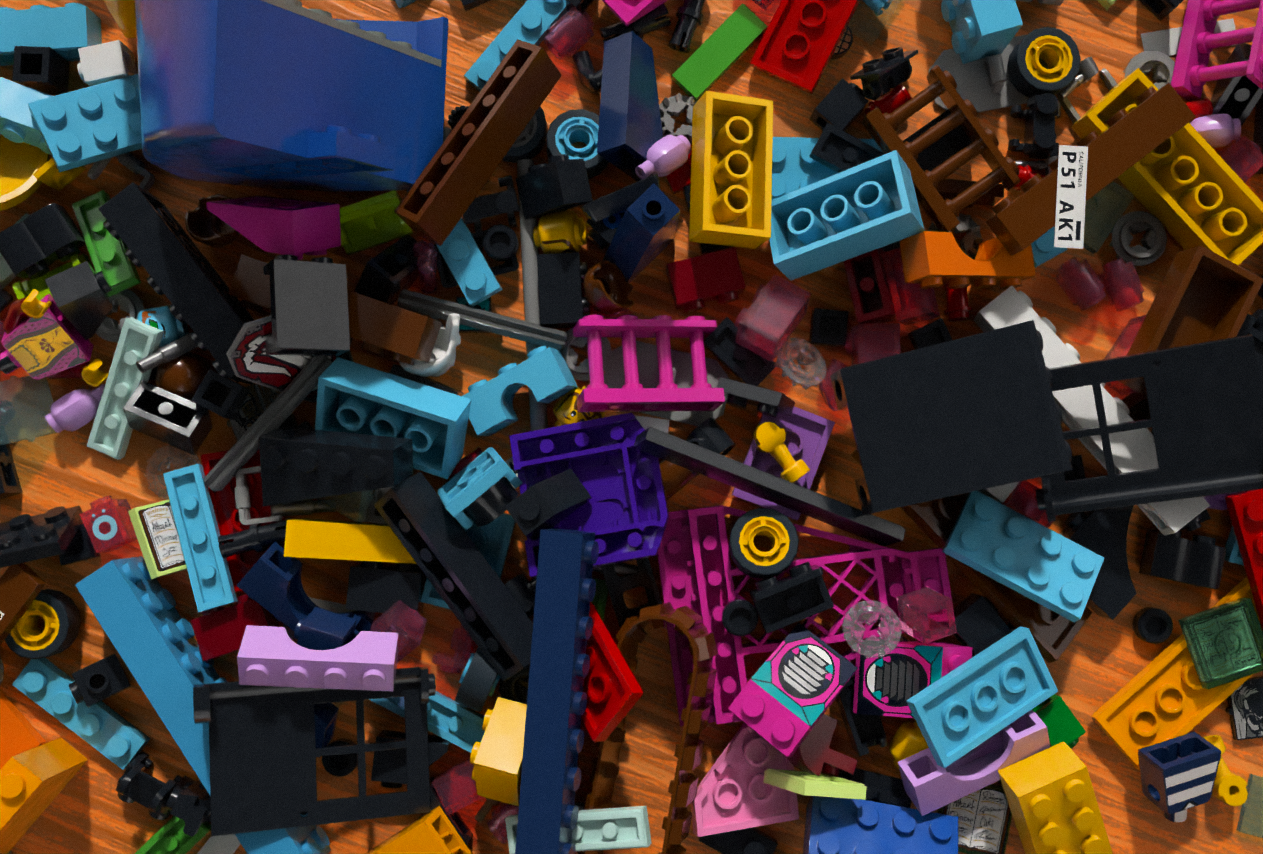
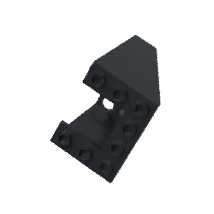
M1034 320L841 368L830 376L838 410L848 408L864 474V477L855 480L863 515L1072 470L1070 463L1072 460L1071 447L1064 439L1061 428L1062 412L1054 401L1051 389L1053 377L1050 369L1045 366L1042 354L1043 338L1041 333L1036 330Z

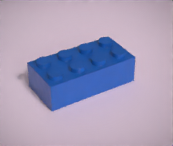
M811 796L806 808L803 854H958V817L934 812L921 816L917 809L862 799Z

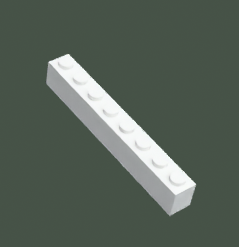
M1012 285L982 308L973 320L983 332L1034 320L1036 330L1041 333L1043 338L1042 354L1046 367L1055 368L1081 363L1078 351L1071 344H1064L1055 334L1057 330L1053 323L1046 317H1040L1032 308L1033 303L1030 298L1020 290L1017 292ZM1101 383L1100 387L1107 425L1134 421L1128 415L1130 411L1127 405L1118 397L1113 398L1104 388L1105 383ZM1092 385L1052 391L1054 401L1061 409L1062 421L1070 430L1099 426ZM1147 428L1109 433L1115 474L1159 468L1153 442L1154 437ZM1101 435L1078 438L1107 471ZM1205 496L1139 504L1137 506L1165 536L1179 531L1208 508L1210 504L1204 499Z

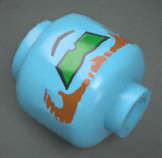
M168 306L143 309L137 316V320L164 331L159 348L189 334L187 322L181 323L171 313Z

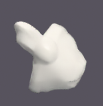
M457 313L449 314L446 327H440L429 363L416 359L414 366L399 361L402 368L411 374H417L422 377H439L446 373L450 367L454 366L456 347L461 344V336L459 334L460 315Z

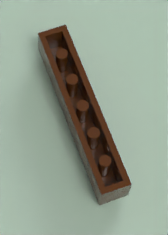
M517 39L394 212L419 236L439 246L444 243L562 76L542 47Z
M1167 83L1157 91L1151 86L1133 100L1137 106L1127 113L1122 108L1107 119L1105 123L1108 128L1098 134L1094 130L1076 143L1078 146L1088 147L1086 201L1196 117L1170 83ZM1058 158L1048 165L1052 171L1042 178L1038 173L1020 186L1024 193L1013 200L1009 195L992 208L995 215L987 220L986 224L1011 256L1024 250L1055 226Z
M242 254L228 295L242 299L240 306L261 313L262 307L271 309L270 275H264L263 267L268 263ZM347 290L350 344L353 338L363 341L361 348L381 355L384 349L395 352L394 360L414 366L416 359L429 363L442 322Z

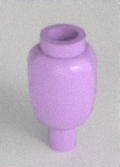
M1228 114L1206 115L1189 122L1212 148L1227 146L1232 140H1238L1241 135L1240 119H1232Z
M666 135L648 149L647 160L635 168L636 175L640 179H645L649 175L658 173V177L671 174L687 161L688 154L691 152L689 140L683 135H678L677 137Z
M103 383L92 391L77 389L56 400L51 405V413L45 416L48 424L55 432L60 433L63 430L76 431L89 423L96 416L105 384Z

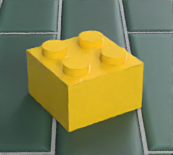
M498 697L494 709L487 710L482 725V730L485 733L481 742L476 741L470 755V764L474 766L472 780L476 781L477 795L519 807L527 704Z

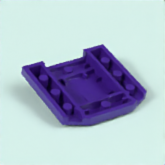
M632 412L509 435L514 470L518 473V478L522 482L519 486L520 494L524 493L534 484L572 469L591 495L592 499L552 528L596 532L595 541L599 545V554L593 567L657 556L669 519L659 458L633 448L636 437L645 429ZM527 537L525 541L531 578L537 577L540 537L535 541Z

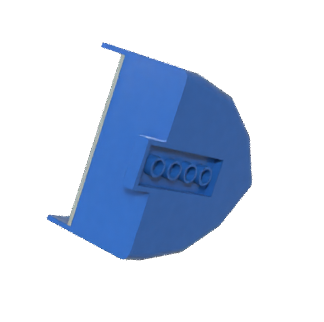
M135 0L142 153L151 164L182 179L260 188L334 192L410 190L443 144L448 19L445 17L418 22L342 20L332 18V14L324 10L302 7V2L298 0Z

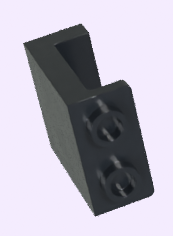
M295 255L275 256V259L263 267L264 275H270L272 336L265 340L266 355L338 357L350 351L346 264L333 263V259L326 257L313 258L310 262L298 261Z

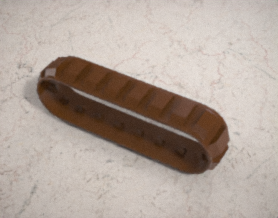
M667 602L640 609V616L636 615L627 618L617 633L616 638L619 641L617 647L632 673L637 669L638 660L636 655L638 643H642L647 636L644 628L650 621L654 629L665 627L666 621L674 624V630L681 635L685 634L690 642L688 645L690 654L693 655L694 667L693 672L688 673L687 684L690 685L687 708H683L681 720L684 721L681 743L677 744L674 756L678 758L675 778L669 784L668 792L672 796L668 816H665L663 819L662 829L666 830L662 852L658 853L685 854L686 849L681 846V842L689 835L692 813L687 810V807L695 799L698 777L693 772L701 764L704 741L699 739L700 732L706 729L711 706L705 702L706 696L712 693L714 689L717 670L712 668L713 656L717 655L718 652L713 632L708 633L707 628L702 624V616L687 606L673 609L671 603ZM626 716L605 741L596 742L595 744L599 748L598 756L592 761L589 781L593 784L592 792L586 797L584 810L613 808L612 795L615 778H618L619 774L618 760L621 743L625 739L626 731L624 730ZM603 850L577 851V853L603 854Z

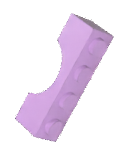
M246 625L237 656L239 685L393 692L398 662V633L360 631L351 642L341 647L329 650H313L302 647L292 641L285 627Z
M1030 710L946 768L937 765L929 748L897 762L905 792L921 816H924L999 781L998 770L1050 748L1048 729L1033 710Z

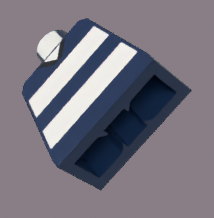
M1195 731L1138 749L1144 795L1164 812L1166 819L1172 822L1185 821L1187 819V809L1210 800L1221 757V750Z

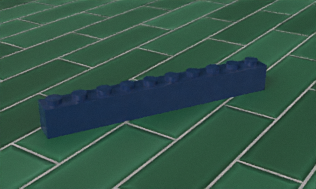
M558 528L540 530L515 854H575L576 852L575 844L572 843V830L577 824L579 813L578 806H575V792L578 790L581 782V769L577 768L578 753L581 752L584 744V731L580 730L581 715L585 713L587 706V694L583 692L584 677L588 675L590 668V657L586 654L587 640L590 639L593 630V619L589 617L590 602L593 601L596 592V582L592 579L593 564L596 563L599 554V545L595 541L596 532Z

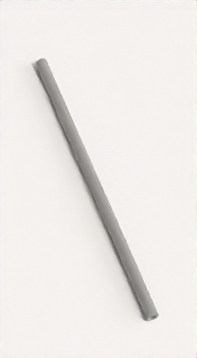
M521 159L517 161V178L529 173L528 167L534 165L533 160ZM518 192L525 321L541 325L537 266L539 250L533 238V229L537 226V218L524 219ZM526 342L527 354L541 346ZM529 388L531 431L548 428L547 403L537 402L532 390Z

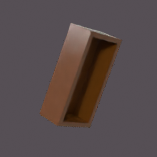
M1201 245L1178 252L1127 355L1237 337L1263 283V278ZM1144 377L1119 380L1122 384L1147 396Z

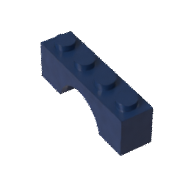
M276 542L269 547L236 585L249 598L255 600L273 614L278 621L284 623L293 631H295L301 618L306 619L315 607H319L310 600L303 589L301 582L303 564L295 557H284V548ZM355 610L349 613H337L357 620L353 639L360 631L386 632L362 611Z
M315 607L306 619L301 618L294 631V639L298 640V645L308 649H335L353 640L357 620ZM332 703L314 704L316 748L327 747L333 738L339 708Z

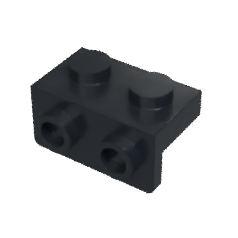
M809 562L802 563L789 569L790 576L777 580L776 576H770L755 583L757 589L749 593L767 634L834 607L822 575L824 573L820 566L814 565L811 567Z

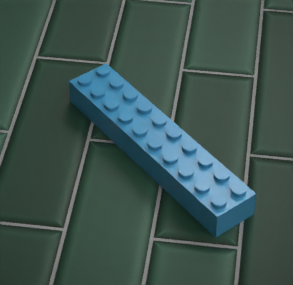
M143 557L111 560L75 584V586L210 795L209 723L195 724L193 687L199 684L224 683L228 681L223 677H219L213 667V658L203 661L198 643L194 638L195 633L191 623L179 615L175 608L176 601L173 595L167 589L162 588L157 579L151 580ZM316 825L235 834L247 854H328L331 851L326 832L321 827H316Z

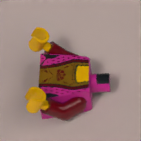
M33 289L27 297L11 304L3 322L5 333L1 343L6 349L0 353V370L3 373L10 374L22 367L35 380L45 377L50 379H83L87 384L94 387L99 386L107 379L108 372L103 373L98 370L103 364L100 359H94L91 363L87 362L91 358L94 345L89 339L85 340L59 310L54 298L50 294L38 300L36 296L39 294V291Z

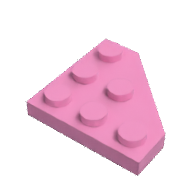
M745 722L698 785L695 799L690 803L693 833L697 837L799 819L797 793L763 783L764 771L767 768L794 770V765L783 753Z

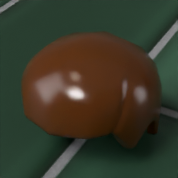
M221 194L212 195L207 198L203 197L199 199V205L194 211L186 212V230L195 240L212 247H224L232 243L239 236V232L207 210V202L232 199L231 197Z
M604 260L588 269L583 283L584 295L588 303L595 310L608 315L621 312L634 304L633 300H629L633 285L625 281L622 271L615 263Z
M187 352L168 363H162L158 366L154 374L155 386L191 401L208 370H212V368L203 357Z

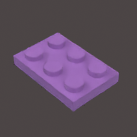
M795 406L791 416L779 412L777 417L762 414L758 426L765 422H773L780 429L784 428L786 433L784 443L795 461L802 459L810 470L793 483L810 490L835 422ZM752 439L743 464L781 478L780 474L784 469L769 453L757 450L755 448L757 444ZM735 487L731 494L763 508L775 509L794 520H798L801 514Z

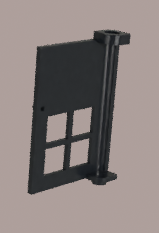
M1252 334L1049 368L1053 377L1052 391L1092 385L1099 426L1065 431L1063 435L1065 440L1101 435L1107 475L1065 481L1064 472L1041 477L1042 488L1035 489L1039 511L1046 510L1048 522L1056 521V515L1263 489V400ZM1144 377L1151 419L1107 425L1100 384ZM1152 427L1159 468L1115 474L1109 433Z
M427 667L396 669L393 692L239 685V681L194 685L193 708L195 724L209 723L211 836L430 812L427 704L429 696H435L436 693L434 673L428 674ZM404 696L405 740L365 743L364 700ZM356 701L357 744L316 748L314 704ZM406 748L407 791L366 795L365 752ZM357 753L359 796L317 801L316 757Z

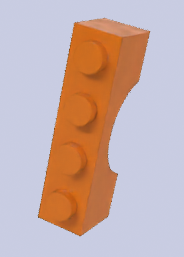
M923 231L900 241L905 283L921 284V289L937 288L943 286V284H948V289L964 288L970 286V284H974V289H986L1000 284V289L1004 290L1008 289L1011 285L1014 288L1022 286V280L1036 276L1031 244L1024 250L1011 256L996 237L979 243L976 258L972 259L961 250L952 232Z

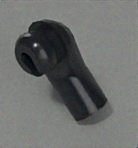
M580 51L574 54L572 58L581 83L593 93H600L602 69L595 73L588 51Z

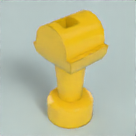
M765 422L757 426L753 433V439L757 444L755 448L760 452L769 453L784 469L780 474L782 479L793 483L810 470L802 459L795 461L784 443L786 440L784 428L780 429L773 422Z
M1210 735L1203 737L1221 750V755L1225 752L1226 747L1221 736ZM1221 756L1212 796L1230 806H1241L1247 800L1248 792L1246 786L1248 784L1243 778L1230 772Z

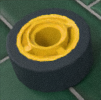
M1044 27L1033 30L1015 45L1009 55L1007 70L1011 83L1018 92L1026 97L1031 98L1045 93L1055 96L1073 82L1079 72L1081 58L1078 46L1071 36L1060 29ZM1039 59H1042L1047 63L1048 69L1042 67V65L1039 62Z
M758 508L750 510L738 518L730 533L729 551L732 561L740 571L753 578L765 579L770 576H778L788 569L797 554L799 539L795 526L787 516L775 509ZM761 535L768 537L772 541V549L767 552L758 550L754 545V538Z
M51 589L41 590L6 637L5 642L13 652L25 658L39 659L59 654L69 648L78 636L81 625L79 609L74 601L63 592ZM40 616L45 621L44 631L40 630L38 626Z

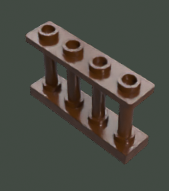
M936 65L927 76V80L931 84L890 114L887 112L882 114L879 108L876 107L865 115L862 124L883 153L887 154L897 150L910 169L918 203L939 232H950L960 224L957 219L959 211L999 183H1002L1005 189L1009 191L1020 182V178L1017 176L1019 169L1015 162L1008 156L1005 158L997 148L999 143L995 134L989 128L984 129L977 120L978 113L974 105L968 99L963 100L956 91L957 83L954 77L947 70L942 71ZM940 97L951 114L912 142L905 141L903 143L895 132L898 130L897 126L934 99ZM960 125L972 142L932 171H923L916 161L918 154ZM981 154L992 169V172L952 200L948 198L944 200L937 191L938 183Z

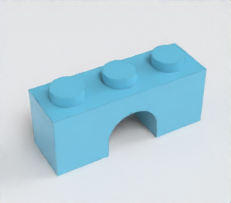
M546 346L538 347L527 354V360L518 365L510 363L497 371V377L489 381L486 379L480 380L468 387L469 392L462 397L471 399L469 420L477 435L491 436L519 420L513 409V398L515 393L524 386H528L532 390L537 402L547 404L562 397L570 390L578 388L560 350L551 347L547 348Z

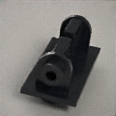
M902 47L888 49L882 52V58L863 63V69L850 76V79H861L863 96L867 99L876 100L889 92L890 88H895L910 78L912 66L909 59L918 54V50L903 52Z
M855 768L854 774L839 770L838 777L867 786L866 800L907 808L911 807L912 801L905 792L902 779Z

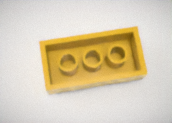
M706 91L693 106L689 242L756 249L771 238L773 100Z
M1064 741L998 770L1025 854H1113L1087 766Z

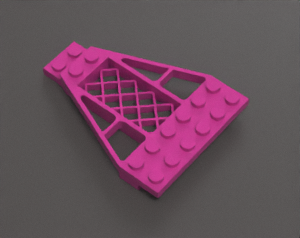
M723 505L668 512L669 519L657 555L663 602H670L673 609L683 606L689 607L703 617L702 624L707 628L708 633L713 632L718 654L713 656L712 668L716 669L717 672L713 692L706 696L705 703L711 706L708 723L716 722V724L742 721L728 708L747 684L744 656L775 651L785 639L767 640L772 632L768 634L765 632L759 641L750 634L746 635L745 637L751 640L752 643L742 644L741 636L729 633L722 623L721 614L724 606L736 598L744 599L738 593L750 578V576L740 571L738 567L731 565L724 517L726 514L741 517L746 511ZM792 523L798 532L838 541L849 546L848 552L793 559L788 569L776 576V579L780 580L785 573L790 575L789 569L809 562L810 566H820L836 579L828 589L830 597L841 583L856 594L844 611L834 604L832 608L841 615L829 631L814 621L818 613L805 618L806 620L802 625L805 628H808L811 623L823 633L814 635L826 644L858 639L888 640L896 634H902L918 624L955 619L946 555L942 552V548L905 552ZM869 558L870 567H868L859 559ZM849 561L840 575H837L824 565ZM855 564H858L871 574L859 591L844 580ZM745 575L734 589L733 576ZM753 578L757 582L761 580L759 578ZM871 585L873 586L875 603L864 595ZM861 599L876 609L864 626L849 616ZM846 619L858 627L856 629L837 631ZM666 621L681 727L684 725V721L681 720L682 709L687 708L690 685L687 684L688 673L693 672L694 667L693 655L690 654L688 637L674 630L675 625ZM878 621V626H873ZM778 629L783 634L788 636L789 633L785 629ZM857 645L841 655L848 661L856 658Z

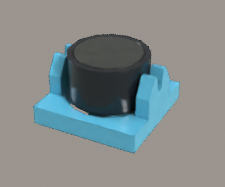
M488 447L442 485L437 493L448 512L467 530L473 525V522L477 527H481L501 516L507 510L505 506L517 498L518 492L515 489L522 482L495 449Z

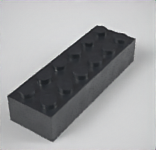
M132 182L98 208L106 218L103 225L117 240L121 238L128 247L125 253L129 259L139 268L142 266L150 275L147 278L150 286L159 295H166L172 303L168 306L171 313L181 323L187 322L194 331L190 336L195 344L203 351L208 349L215 358L212 365L223 378L233 379L237 383L243 382L254 385V382L235 376L226 355L244 323L254 321L253 317L246 308L240 306L241 302L237 297L228 295L230 290L228 285L164 203Z

